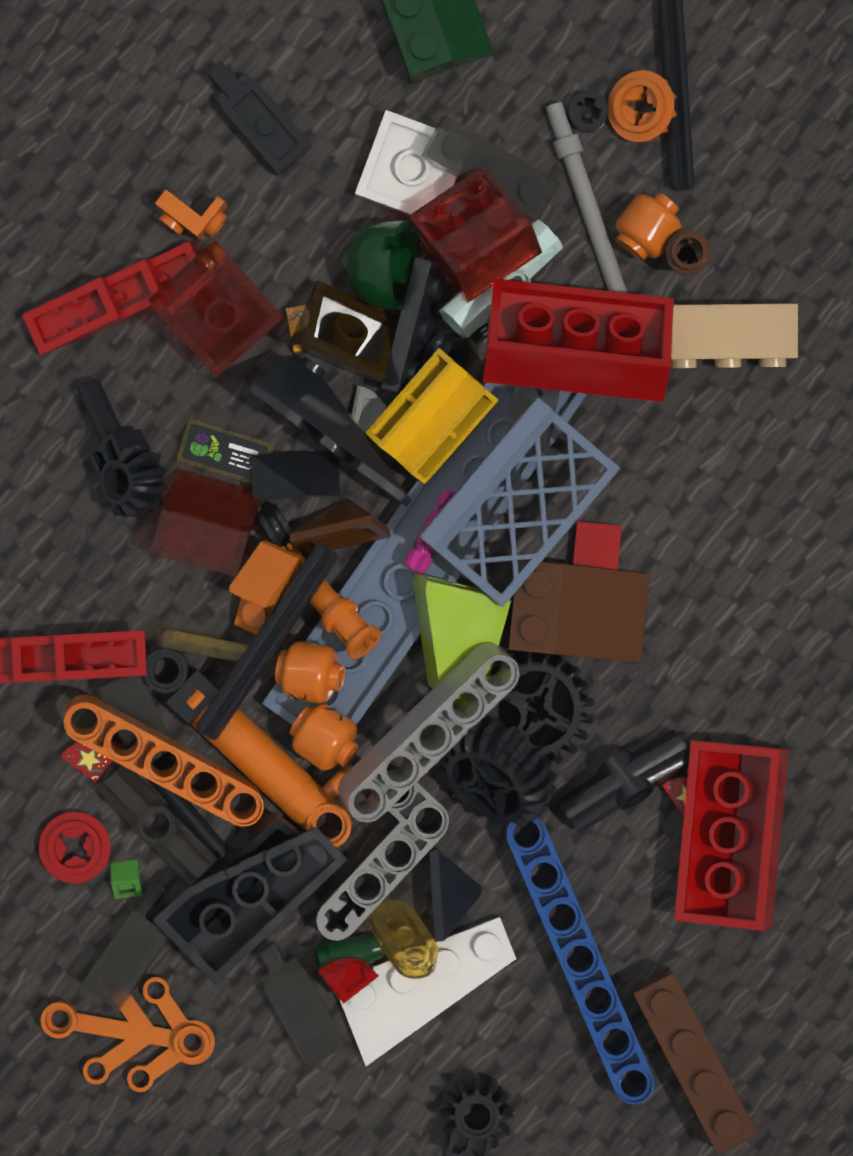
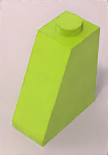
M415 573L413 585L428 686L433 689L479 645L494 643L499 646L511 600H508L501 607L480 588ZM494 662L487 667L485 676L491 675ZM466 692L458 695L453 701V706H463L469 698V693Z

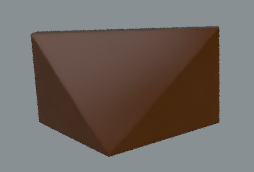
M346 498L290 534V543L309 556L319 543L324 544L331 550H337L390 537V528Z

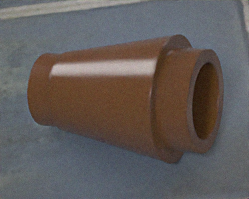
M683 230L673 235L666 247V257L669 265L675 271L685 275L699 273L707 266L711 257V248L708 240L701 233L694 230ZM687 249L691 251L694 257L693 262L690 264L687 261L682 263L678 259L680 250Z

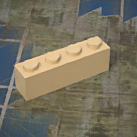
M798 304L674 305L671 368H697V359H714V367L717 368L741 367V359H759V367H786V358H798Z

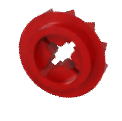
M84 812L63 813L51 820L41 834L39 841L41 861L46 870L58 880L67 883L89 881L103 871L111 855L110 835L100 820ZM87 832L89 835L85 838L86 842L83 848L91 860L89 861L86 857L82 858L79 855H75L64 863L62 859L66 856L65 852L68 846L64 843L65 840L60 834L62 833L65 837L69 836L71 839H76Z

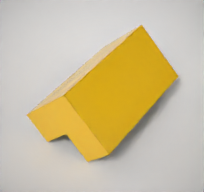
M438 348L366 431V434L380 448L395 458L410 474L426 485L499 399Z

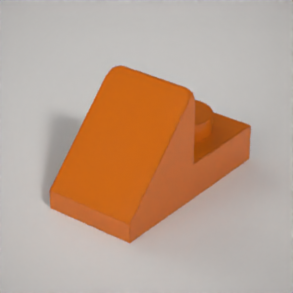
M266 540L261 541L229 587L230 593L241 597L234 625L256 635L299 572L303 557Z

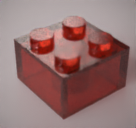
M216 239L148 299L159 316L216 377L284 318L272 301Z

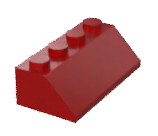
M494 279L483 383L664 402L671 370L674 298Z
M691 740L674 921L759 931L772 928L789 749Z

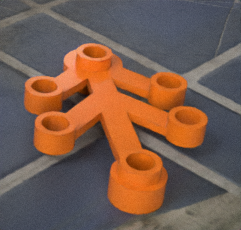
M116 968L105 970L100 975L98 984L100 990L105 995L111 996L127 1021L79 1013L67 1001L52 1002L44 1009L41 1015L42 1029L52 1038H65L73 1031L124 1039V1041L103 1056L92 1057L85 1063L83 1076L86 1081L94 1085L104 1083L111 1071L150 1044L169 1048L146 1066L145 1064H138L131 1068L127 1075V1083L135 1092L149 1090L156 1078L179 1062L196 1065L206 1061L215 1047V1036L212 1029L203 1021L187 1019L170 994L169 982L161 976L150 977L144 983L143 996L148 1002L157 1004L172 1029L152 1024L126 987L124 973ZM115 974L120 978L121 985L117 990L106 988L104 979L107 975ZM160 982L165 988L164 995L160 998L152 997L148 992L150 983ZM62 1010L68 1014L69 1022L66 1026L59 1027L54 1024L52 1016L55 1011ZM193 1033L200 1037L201 1046L198 1049L190 1050L185 1046L184 1039L188 1034ZM94 1062L101 1063L105 1068L104 1076L99 1079L93 1078L89 1074L90 1064ZM138 1070L147 1072L149 1075L148 1084L145 1086L136 1085L133 1082V1073Z

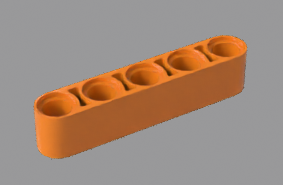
M87 694L77 695L66 704L64 709V728L67 734L75 741L240 827L250 826L261 818L264 810L261 793L258 787L244 776ZM82 708L92 710L97 716L96 722L88 728L77 727L71 720L75 711ZM126 729L132 731L137 737L132 747L120 749L112 744V736L119 730ZM160 751H168L175 755L176 761L171 768L159 770L151 764L152 757ZM200 772L211 773L216 778L214 785L206 791L196 790L190 784L192 778ZM239 793L250 794L255 799L252 807L242 812L231 808V800Z

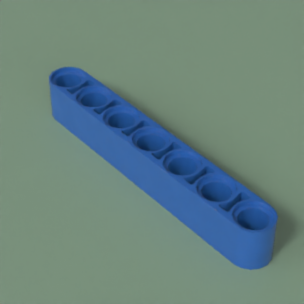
M537 817L533 823L538 827V838L530 845H520L513 837L516 824H513L511 821L505 831L508 844L618 1097L628 1104L636 1105L643 1103L653 1093L655 1085L653 1075L548 831L541 819ZM546 862L555 867L556 878L548 886H538L532 881L531 873L537 864ZM566 904L572 907L574 911L572 922L562 928L552 925L549 921L550 911L556 905ZM579 945L586 946L592 953L589 964L580 969L570 966L567 963V955L570 949ZM595 987L606 989L610 996L607 1005L598 1010L591 1009L585 1004L587 992ZM611 1029H621L627 1034V1042L620 1050L612 1051L603 1046V1037ZM632 1070L640 1071L645 1076L644 1085L635 1092L626 1091L621 1087V1078L625 1073Z

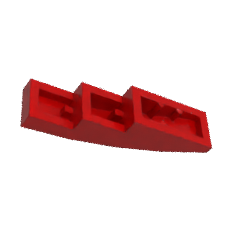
M188 241L150 260L144 259L106 278L99 277L22 314L39 355H45L211 283L194 242Z
M145 630L0 638V683L147 676Z

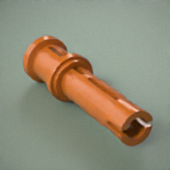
M288 543L286 548L290 552L303 557L300 565L301 569L306 559L296 546ZM324 580L309 603L322 616V627L328 633H335L346 645V653L350 658L359 659L375 648L382 637V632L376 625L370 626L357 612L358 606L352 599L342 598Z

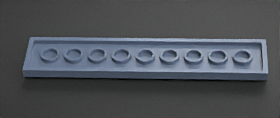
M485 383L484 387L499 401L426 485L420 480L416 482L408 494L412 501L407 507L401 504L386 525L390 528V537L374 542L339 592L342 598L352 599L357 604V612L370 626L376 625L382 632V637L378 644L365 656L359 659H352L346 653V645L335 633H328L322 627L321 620L305 641L332 647L338 655L339 664L345 666V679L342 689L339 692L334 691L325 703L330 704L357 725L420 635L413 585L414 575L417 572L408 568L404 561L410 549H415L418 544L415 540L432 510H437L438 506L436 503L442 492L446 489L456 492L535 398L539 397L557 415L568 423L587 394ZM553 423L540 436L541 456H545L561 433V430ZM535 444L532 445L522 458L536 457ZM536 462L517 463L510 471L512 491L522 489L535 470ZM505 478L493 492L506 491ZM507 496L487 498L481 505L482 525L498 523L508 509ZM476 513L464 527L477 526ZM483 530L484 542L492 530ZM477 531L459 532L446 548L459 559H472L479 550ZM438 552L432 553L430 558L433 560L427 571L423 574L452 582H457L462 575L456 567ZM277 683L262 703L292 725L307 706L312 705L316 707L320 705L288 698L283 693L281 685H277Z

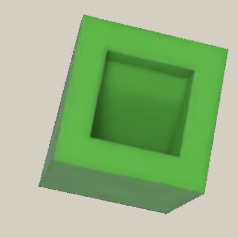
M138 860L110 863L111 885L115 899L143 896ZM120 890H136V892L120 894Z

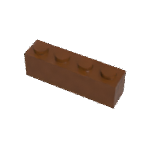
M668 968L630 988L717 1155L757 1135L758 1133L673 971Z

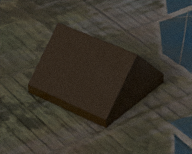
M318 280L289 344L367 380L382 382L387 373L398 317L379 308L372 307L362 300Z

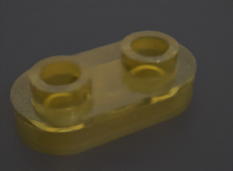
M387 900L380 903L373 911L372 933L395 970L402 976L410 979H421L429 976L437 966L438 946L414 908L401 900ZM390 926H397V927H399V929H398V930H391V929H389V927H390Z

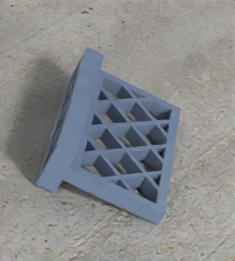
M537 397L426 526L419 537L503 607L620 470V467L557 415L542 399ZM551 423L566 434L567 454L541 456L540 436ZM572 440L586 453L573 454ZM535 444L536 457L522 458L532 445ZM592 457L606 469L595 484L576 486L574 458ZM568 459L570 486L544 488L542 461ZM536 462L538 489L512 491L510 471L517 463ZM505 478L506 491L493 492ZM589 490L577 504L576 491ZM570 491L572 511L565 519L546 520L544 493ZM539 494L541 521L514 523L512 496ZM507 496L509 523L482 525L481 505L487 498ZM476 513L477 526L464 527ZM560 524L548 538L547 525ZM541 526L543 545L533 554L517 555L515 528ZM509 528L511 555L485 557L483 530ZM477 531L479 558L459 559L446 548L459 532ZM530 559L518 573L517 560ZM512 561L513 580L501 594L487 583L485 566L487 562ZM480 563L481 577L466 564Z

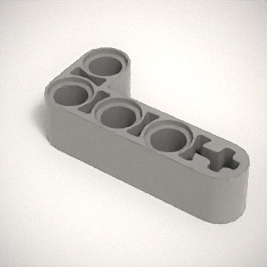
M397 768L390 769V770H387V771H394V770H397ZM419 781L409 789V794L405 799L396 802L388 810L399 822L320 907L316 920L317 926L321 934L329 940L339 941L350 936L447 831L449 826L447 809ZM423 808H434L441 814L442 824L437 830L426 832L418 827L416 816ZM397 840L407 843L412 852L410 859L400 865L390 862L385 853L387 846ZM362 874H373L379 879L381 889L378 894L373 897H363L357 892L355 881ZM347 891L352 901L365 909L358 913L354 906L345 917V922L348 926L343 928L337 925L332 929L327 925L330 918L327 911L329 909H332L334 912L340 911L347 903V899L340 895Z

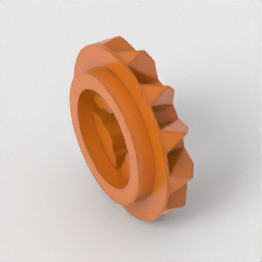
M646 70L631 72L622 77L610 93L608 99L609 121L613 129L621 137L629 141L653 142L654 138L668 132L667 127L671 119L677 115L674 110V100L677 96L671 90L668 80L660 75ZM645 95H648L647 102L656 108V112L644 113L642 119H639L640 112L634 110V107L628 106L629 102H642L645 99Z

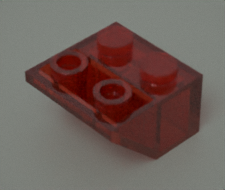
M484 166L409 215L412 223L445 275L468 303L491 288L494 279L506 278L542 253L532 223Z

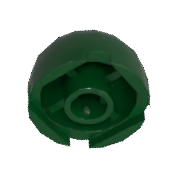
M389 220L373 222L360 230L352 240L349 250H345L343 254V274L348 276L349 283L355 294L372 307L386 310H402L411 268H413L415 258L420 259L421 257L417 232H409L407 227L412 225L410 221Z

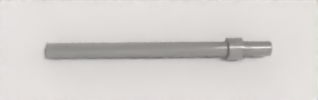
M557 102L545 108L557 140L553 142L558 160L563 159L607 289L613 292L628 293L580 155L584 150L578 134L573 135L563 103Z

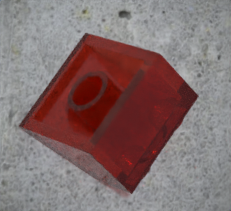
M178 468L161 510L150 553L236 577L243 568L262 500H251L250 488Z

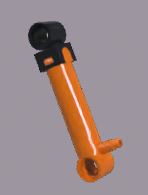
M168 648L154 651L147 657V676H144V680L150 688L157 692H171L173 696L166 703L188 724L196 728L197 722L220 688L201 670H197L191 675L189 661L180 651ZM166 657L173 659L179 668L178 677L169 684L160 681L155 672L157 663ZM240 708L235 712L218 739L212 740L203 735L304 832L317 827L319 816L330 812L339 816L343 826L338 835L327 838L335 847H339L347 840L352 829L351 815L336 798L339 796V782L353 767L350 763L337 771L322 787Z

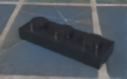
M415 258L390 353L386 377L381 387L395 395H398L424 366L422 360L426 345L435 335L436 323L433 318L437 303L441 302L445 296L447 278L445 276L446 269L432 261Z

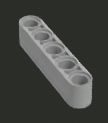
M484 643L473 649L343 776L339 782L338 794L355 819L361 822H372L385 814L467 734L469 728L476 725L514 688L519 678V667L505 650L494 643ZM498 660L502 662L501 668L496 674L485 676L486 669L491 663ZM466 692L469 693V698L463 706L458 708L452 707L453 701L458 695ZM433 724L437 725L433 736L424 740L420 739V734L425 727ZM400 756L404 757L400 768L394 771H387V766L392 759ZM367 788L372 789L371 795L367 800L360 803L354 802L358 792Z

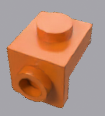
M167 190L155 202L157 208L163 212L158 219L179 236L185 229L199 241L206 234L213 238L228 219V216L223 213L228 206L219 196L216 197L202 217Z

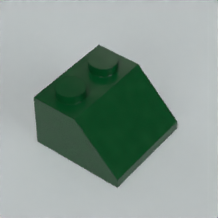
M380 0L410 84L494 54L475 0Z

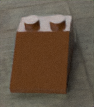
M517 560L518 573L522 570V568L527 564L528 561ZM541 562L513 594L508 650L641 663L649 574Z

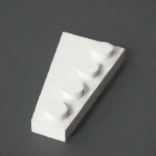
M500 916L452 934L444 941L432 942L372 966L379 977L344 1004L341 1002L365 1066L372 1063L516 960Z

